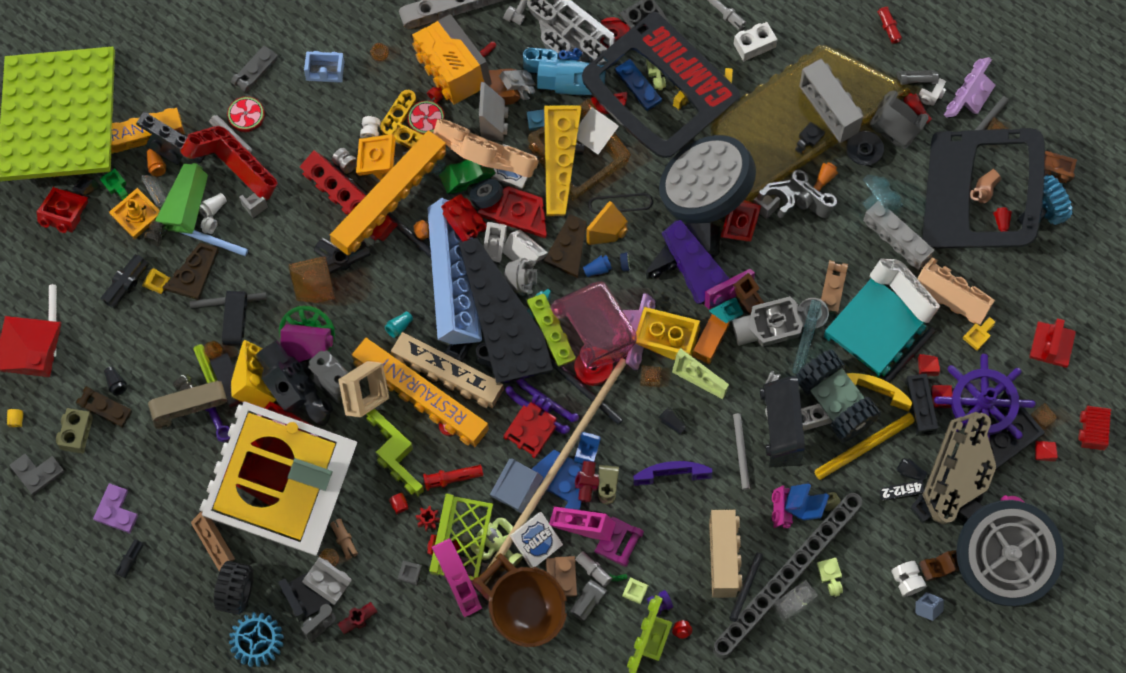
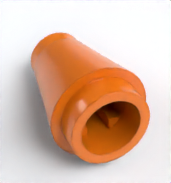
M149 149L146 152L148 172L155 177L161 176L166 172V164L160 154Z

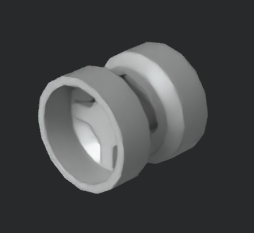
M345 148L338 149L332 156V162L340 166V169L346 174L352 172L357 166V159L352 155L350 156L349 151Z

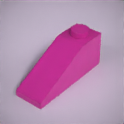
M554 507L549 523L554 528L606 541H611L615 522L607 514Z

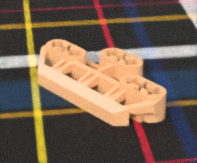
M437 119L433 134L443 140L454 152L467 160L485 167L514 172L524 177H532L533 171L537 168L539 160L531 154L510 146L500 145L473 134L469 129L448 120Z

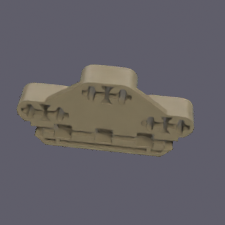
M974 412L951 420L923 492L927 507L933 520L944 525L949 524L955 520L960 507L989 488L996 469V463L987 436L991 420L984 413ZM981 419L983 426L979 429L978 435L976 436L975 442L977 444L973 446L971 445V439L975 436L976 430L979 426V423L977 421ZM968 420V423L964 431V433L966 434L964 435L959 432H956V430H961L963 426L962 422ZM957 443L959 444V446L954 457L956 458L955 461L953 459L948 458L947 455H952L955 444ZM987 463V468L989 469L984 472V478L981 480L980 486H982V488L978 490L977 485L974 483H977L981 478L980 474H982L984 470V467L981 465ZM947 468L949 469V473L945 481V484H947V486H944L942 484L937 483V481H942L944 473ZM954 492L957 498L952 501V507L948 511L950 517L945 519L942 512H945L949 505H944V503H950L951 496L949 494ZM938 494L940 495V497L935 508L937 510L936 512L930 502V499H935L936 495Z

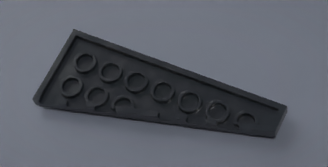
M1004 391L999 399H1009L1006 391ZM995 406L1005 417L1007 416L1009 407ZM1019 407L1018 413L1012 422L1023 434L1021 439H1016L1007 429L997 434L989 435L996 469L1045 434L1044 430L1025 408ZM989 412L991 425L999 423V421ZM975 434V436L971 439V445L974 446L975 444H977L975 442V439L978 434ZM956 452L953 454V456H952L950 459H953V460L956 461V458H954ZM987 463L981 465L984 467V470L982 474H980L981 478L977 483H979L984 478V472L989 469L987 468ZM946 468L942 481H937V483L947 486V484H945V481L948 476L949 469ZM922 492L910 509L923 524L932 516ZM954 492L949 494L951 496L950 503L957 498ZM938 494L936 495L935 499H930V502L936 512L937 510L935 508L940 497V495Z

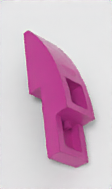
M449 538L433 546L434 554L463 616L466 617L482 609L475 589L451 539Z

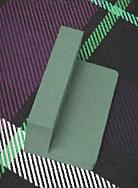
M294 458L288 479L326 491L333 471Z

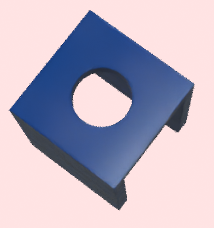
M810 484L791 486L784 504V510L801 520L821 518L829 495H808L811 487Z

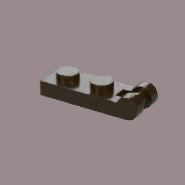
M87 386L83 389L81 398H78L75 402L78 406L122 428L133 412L130 408L95 392ZM90 397L94 398L92 404L88 403Z

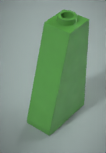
M196 163L184 164L155 220L165 230L188 234L193 233L208 174L202 170L203 168Z

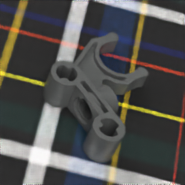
M795 170L787 181L767 184L757 195L759 201H762L767 195L780 197L785 204L777 214L780 218H783L785 214L792 210L795 202L799 208L804 210L809 208L822 218H828L837 204L835 196L829 193L822 195L807 182L808 175L802 170Z

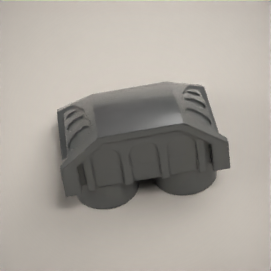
M640 0L618 13L627 23L630 30L652 12L659 13L667 20L663 11L654 0ZM643 25L637 31L642 34L647 28Z

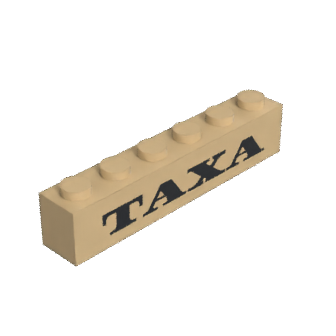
M403 332L391 350L393 357L403 364L409 365L410 369L414 372L426 374V377L433 382L438 380L444 383L443 386L445 388L461 392L460 394L466 399L473 398L477 400V403L484 408L488 406L493 408L504 390V385H496L494 378Z

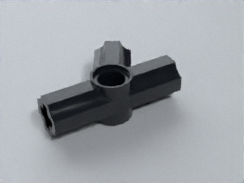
M323 238L317 242L314 253L323 259L312 263L319 279L338 270H347L351 264L371 254L364 240L361 242L358 250L348 256ZM345 257V260L338 261V259Z

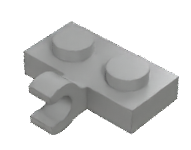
M527 70L502 71L499 75L507 90H518L523 100L530 99L527 91L529 94L535 93L533 87L536 84Z

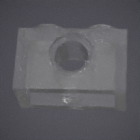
M805 580L776 601L772 609L783 623L786 624L817 600L818 594Z

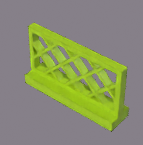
M446 494L435 545L449 539L452 533L454 537L451 538V541L456 539L461 546L457 553L459 554L464 551L469 558L463 566L465 567L472 563L475 567L474 577L469 576L470 581H472L475 577L478 578L493 504ZM457 502L465 503L470 510L460 516L456 511ZM480 506L488 508L487 515L479 520L474 510ZM472 512L477 522L467 527L462 518ZM460 520L465 530L455 535L452 526ZM480 524L483 534L475 539L470 529ZM468 531L473 541L463 547L458 537ZM476 543L479 548V554L471 558L465 549ZM433 551L429 572L432 575L444 576Z

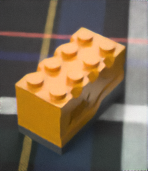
M451 14L436 21L427 28L412 34L414 39L412 45L417 52L416 58L418 62L426 65L424 68L427 74L434 77L435 85L443 89L444 97L446 100L450 99L453 105L480 91L481 82H485L488 86L492 84L486 60Z

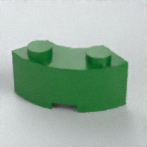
M465 160L458 164L446 166L439 177L447 194H453L467 190V187L473 183L490 179L496 172L494 168Z

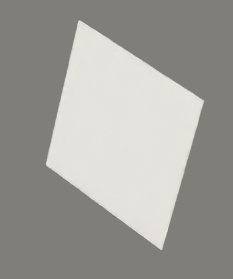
M591 107L579 124L577 140L599 154L619 126Z

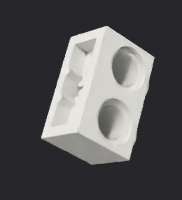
M768 22L756 24L747 31H740L734 37V46L743 62L776 48L777 38Z

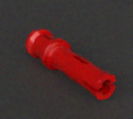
M480 464L449 472L439 470V473L427 475L425 473L423 474L426 491L439 486L444 488L447 484L482 477L483 470Z

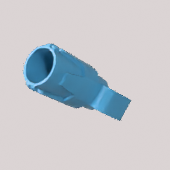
M528 48L524 50L523 68L528 72L538 73L537 89L555 90V93L592 95L582 81V73L589 64L588 62L558 59L557 52L551 49ZM606 70L599 76L604 84Z

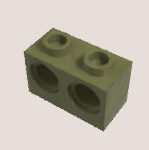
M66 409V413L61 418V432H58L56 436V443L61 450L84 454L93 420L90 412ZM75 419H80L78 424L72 425ZM70 437H75L72 443H67Z

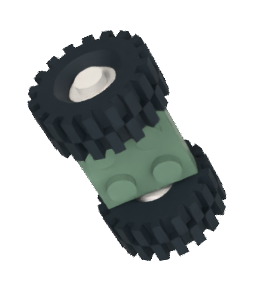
M828 350L804 365V368L800 369L799 373L795 376H797L798 384L805 394H812L832 420L830 427L841 442H847L874 424V421H877L878 417L881 416V412L870 397L864 398L843 370L845 364L835 351Z

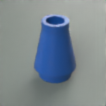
M601 255L584 266L583 269L586 276L590 277L608 273L612 266L607 255L603 257Z

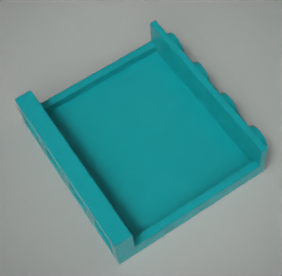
M871 278L825 330L823 337L828 341L833 339L874 371L876 377L879 378L881 375L885 376L890 371L891 367L889 365L893 361L898 362L903 355L902 350L905 347L909 349L915 341L913 339L916 334L921 335L927 326L925 322H922L913 314L898 295L885 285L879 284Z

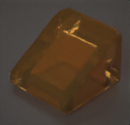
M1045 403L1030 414L1043 430L1057 419L1056 415Z

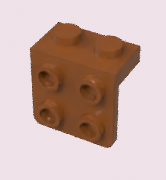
M1045 151V175H1052L1060 183L1066 184L1067 181L1070 182L1075 176L1073 172L1077 159Z

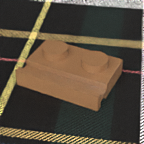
M575 556L546 558L547 572L558 581L565 596L577 597Z

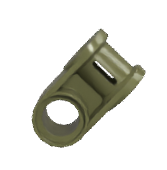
M599 465L598 498L603 504L608 505L615 501L619 466Z

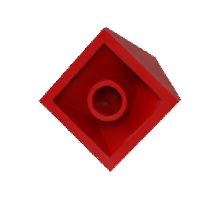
M744 200L734 211L726 216L721 237L751 242L761 205Z

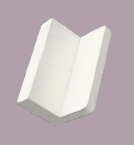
M521 230L512 232L503 247V253L512 261L527 258L534 261L533 267L537 261L544 259L548 253Z

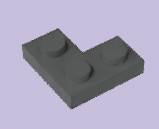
M23 454L9 465L32 495H35L65 472L53 456L36 467L29 457Z

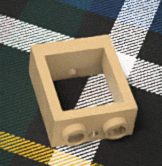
M367 361L338 379L345 415L362 417L389 399L383 363ZM367 376L370 395L362 399L359 381Z

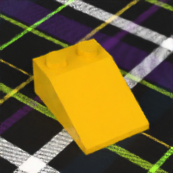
M644 307L633 343L672 360L676 359L680 348L692 356L700 332V321Z

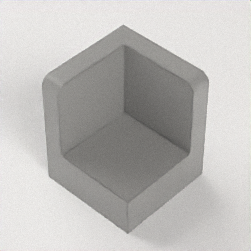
M255 193L247 199L243 195L239 197L242 206L252 218L268 208L265 198H259Z
M767 195L762 201H759L756 197L753 203L761 205L759 214L767 219L779 207L780 198L777 196L773 200Z

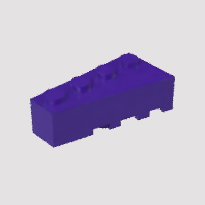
M681 220L675 221L662 232L664 240L678 264L677 266L682 272L696 303H702L705 300V291L729 279Z

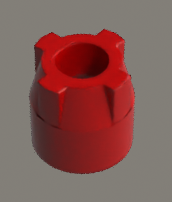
M403 493L396 494L389 499L396 514L409 509Z

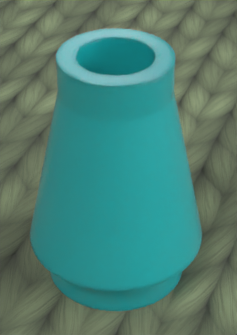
M406 311L387 321L385 326L386 332L393 338L399 337L410 322L413 321L412 315Z

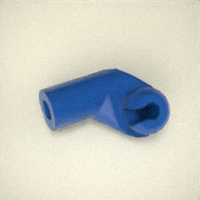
M575 48L573 52L561 50L559 57L563 60L578 61L583 53L578 48Z

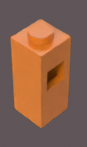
M712 314L693 350L692 357L710 365L730 326V322L725 323Z

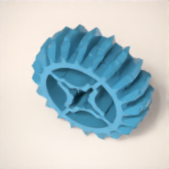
M1045 175L1042 206L1047 210L1045 219H1048L1051 224L1055 225L1063 223L1072 215L1069 195L1057 178H1054L1052 175Z
M252 613L251 619L248 615H245L246 621L242 622V620L238 619L240 626L234 625L232 627L236 633L229 634L233 638V640L229 641V645L234 646L231 648V652L236 653L235 658L237 660L241 659L243 665L247 661L249 667L254 665V661H256L257 667H261V661L268 665L267 658L270 657L274 661L273 653L280 654V650L276 647H283V643L279 641L284 639L283 634H279L282 628L276 627L278 622L276 620L272 621L270 615L265 618L264 614L260 613L259 618H257L256 613ZM257 625L252 632L244 633L249 627ZM263 626L271 630L272 639L263 636ZM255 636H259L260 641L254 644L252 639ZM241 640L250 644V654L242 650ZM261 647H268L266 651L258 654V651Z

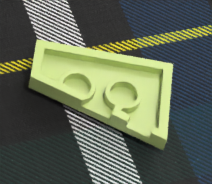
M680 348L676 355L672 373L723 399L729 384Z

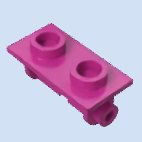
M783 485L775 489L772 494V502L774 503L772 521L774 522V528L783 525V528H791V524H793L792 514L784 510V504L790 489L784 488Z

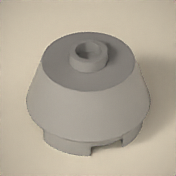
M521 258L509 262L505 268L504 278L513 291L519 295L524 296L525 294L533 293L531 290L532 285L537 283V269H533V260Z

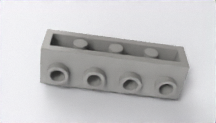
M879 200L865 213L863 221L866 225L878 233L882 240L888 242L911 266L920 270L932 258L934 249Z

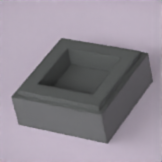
M403 560L397 580L417 585L422 565Z

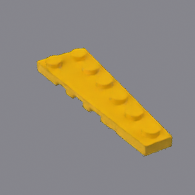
M544 106L546 216H565L581 106Z

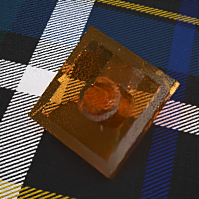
M326 256L288 264L297 301L319 303L335 299Z

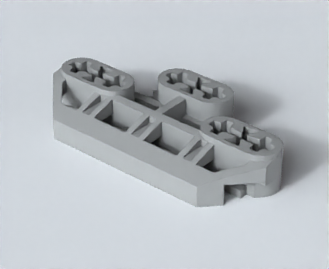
M527 0L530 13L539 20L544 47L556 51L558 59H561L559 57V46L562 50L571 52L578 48L583 53L578 61L591 63L607 49L598 42L602 37L605 38L603 42L608 46L615 43V36L610 30L571 0H554V5H551L546 0ZM565 8L568 9L566 13L573 18L572 20L561 14ZM583 23H586L585 28L591 32L590 35L579 28ZM602 59L598 65H605L607 62Z

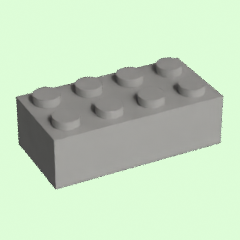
M820 59L803 68L799 87L838 141L842 143L859 133L863 112L860 107L855 106L851 95L842 88L841 81L834 77L830 66Z

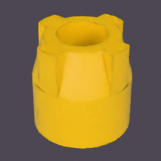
M19 409L7 410V425L9 427H22L23 411Z

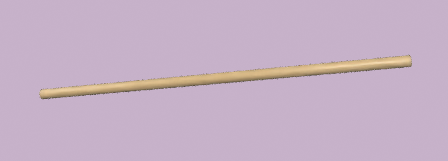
M621 358L490 565L496 560V556L499 553L505 556L511 547L513 540L510 535L524 525L582 432H584L626 365L625 359Z

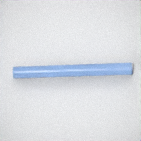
M196 230L192 234L182 233L246 256L248 253L246 248Z

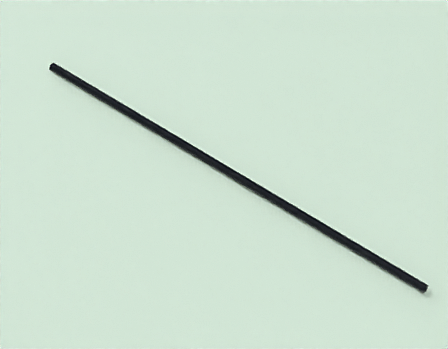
M335 166V168H337L346 178H348L358 189H360L366 196L368 195V192L365 189H363L356 181H354L348 174L344 173L339 166ZM389 212L387 215L398 224L396 228L431 258V248L421 239L417 238L410 229ZM549 354L552 367L593 403L597 396L563 365L558 366L554 357ZM604 402L601 403L599 409L619 425L623 419Z

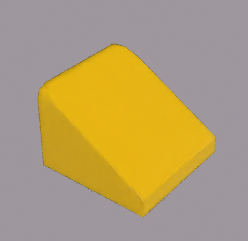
M153 268L149 271L142 286L162 294V287L166 282L168 283L170 277Z

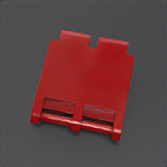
M461 194L441 205L444 211L442 214L462 242L469 240L471 237L478 236V233L481 231H486L487 225L482 217L477 213L471 202Z
M530 402L527 407L523 405L503 438L505 440L509 439L518 445L517 448L520 450L523 448L536 459L557 426L554 424L557 418L546 411L540 416L543 409ZM512 434L513 436H515L516 438H518V439L521 440V441H520V442L517 441L516 439H514V438L511 437L510 435ZM525 443L535 449V451L525 446Z

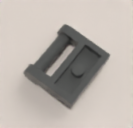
M934 70L896 71V77L900 80L901 85L918 82L938 84L939 82L938 72Z
M328 604L322 605L318 615L314 618H308L303 623L301 630L310 643L336 621V616L332 613V608Z

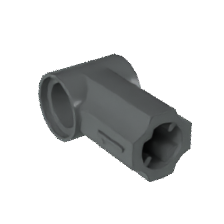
M590 580L582 590V595L572 607L570 613L584 622L594 607L601 603L600 599L605 597L608 591L593 580Z

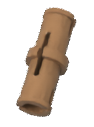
M342 519L336 520L339 527H337L334 521L331 522L330 526L337 537L336 542L338 545H341L346 559L352 558L349 550L353 556L358 555L351 541L352 537L350 533H347Z

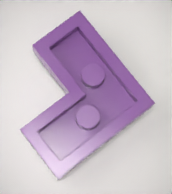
M109 483L93 520L131 533L138 515L121 508L128 490Z

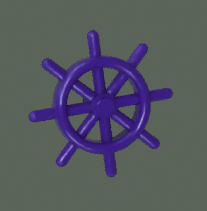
M985 353L980 357L981 369L973 370L965 375L959 372L953 365H950L948 371L958 381L953 390L952 397L938 396L935 397L934 402L936 404L951 405L955 418L964 417L974 412H981L989 416L990 412L999 423L990 425L987 433L988 439L989 435L997 434L1005 429L1016 439H1021L1023 434L1012 422L1018 413L1019 407L1034 408L1036 406L1033 400H1019L1017 389L1012 383L1021 374V369L1015 368L1006 377L998 371L988 369V355ZM981 379V392L971 383L972 381ZM989 380L998 383L995 388H989ZM965 387L975 398L961 397L963 388ZM1003 390L1006 391L1009 398L996 399ZM961 405H972L975 407L965 414ZM995 406L1009 407L1007 416L1005 417ZM965 420V421L962 422V423H963V426H962L961 430H962L963 428H966V425H967V423H968V420ZM982 420L976 430V434H978L979 429L983 426Z

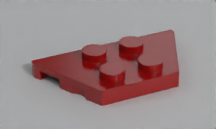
M507 186L503 189V195L496 204L488 208H481L478 211V214L483 218L546 239L547 233L542 197Z

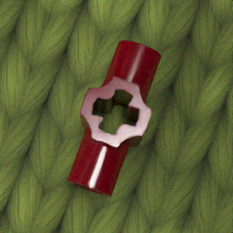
M583 461L582 472L579 471L575 477V488L579 489L578 501L591 502L592 491L595 492L599 486V477L595 474V462Z
M369 602L360 609L352 608L349 611V616L337 625L345 635L356 627L359 629L363 628L366 625V620L378 612L372 602ZM357 614L361 618V620L358 622L354 618V616Z

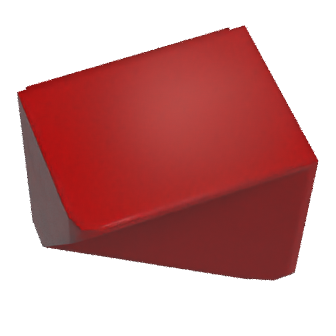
M919 354V374L939 376L940 366L938 357Z
M933 385L930 392L934 408H951V405L936 404L934 399L938 396L952 397V385Z

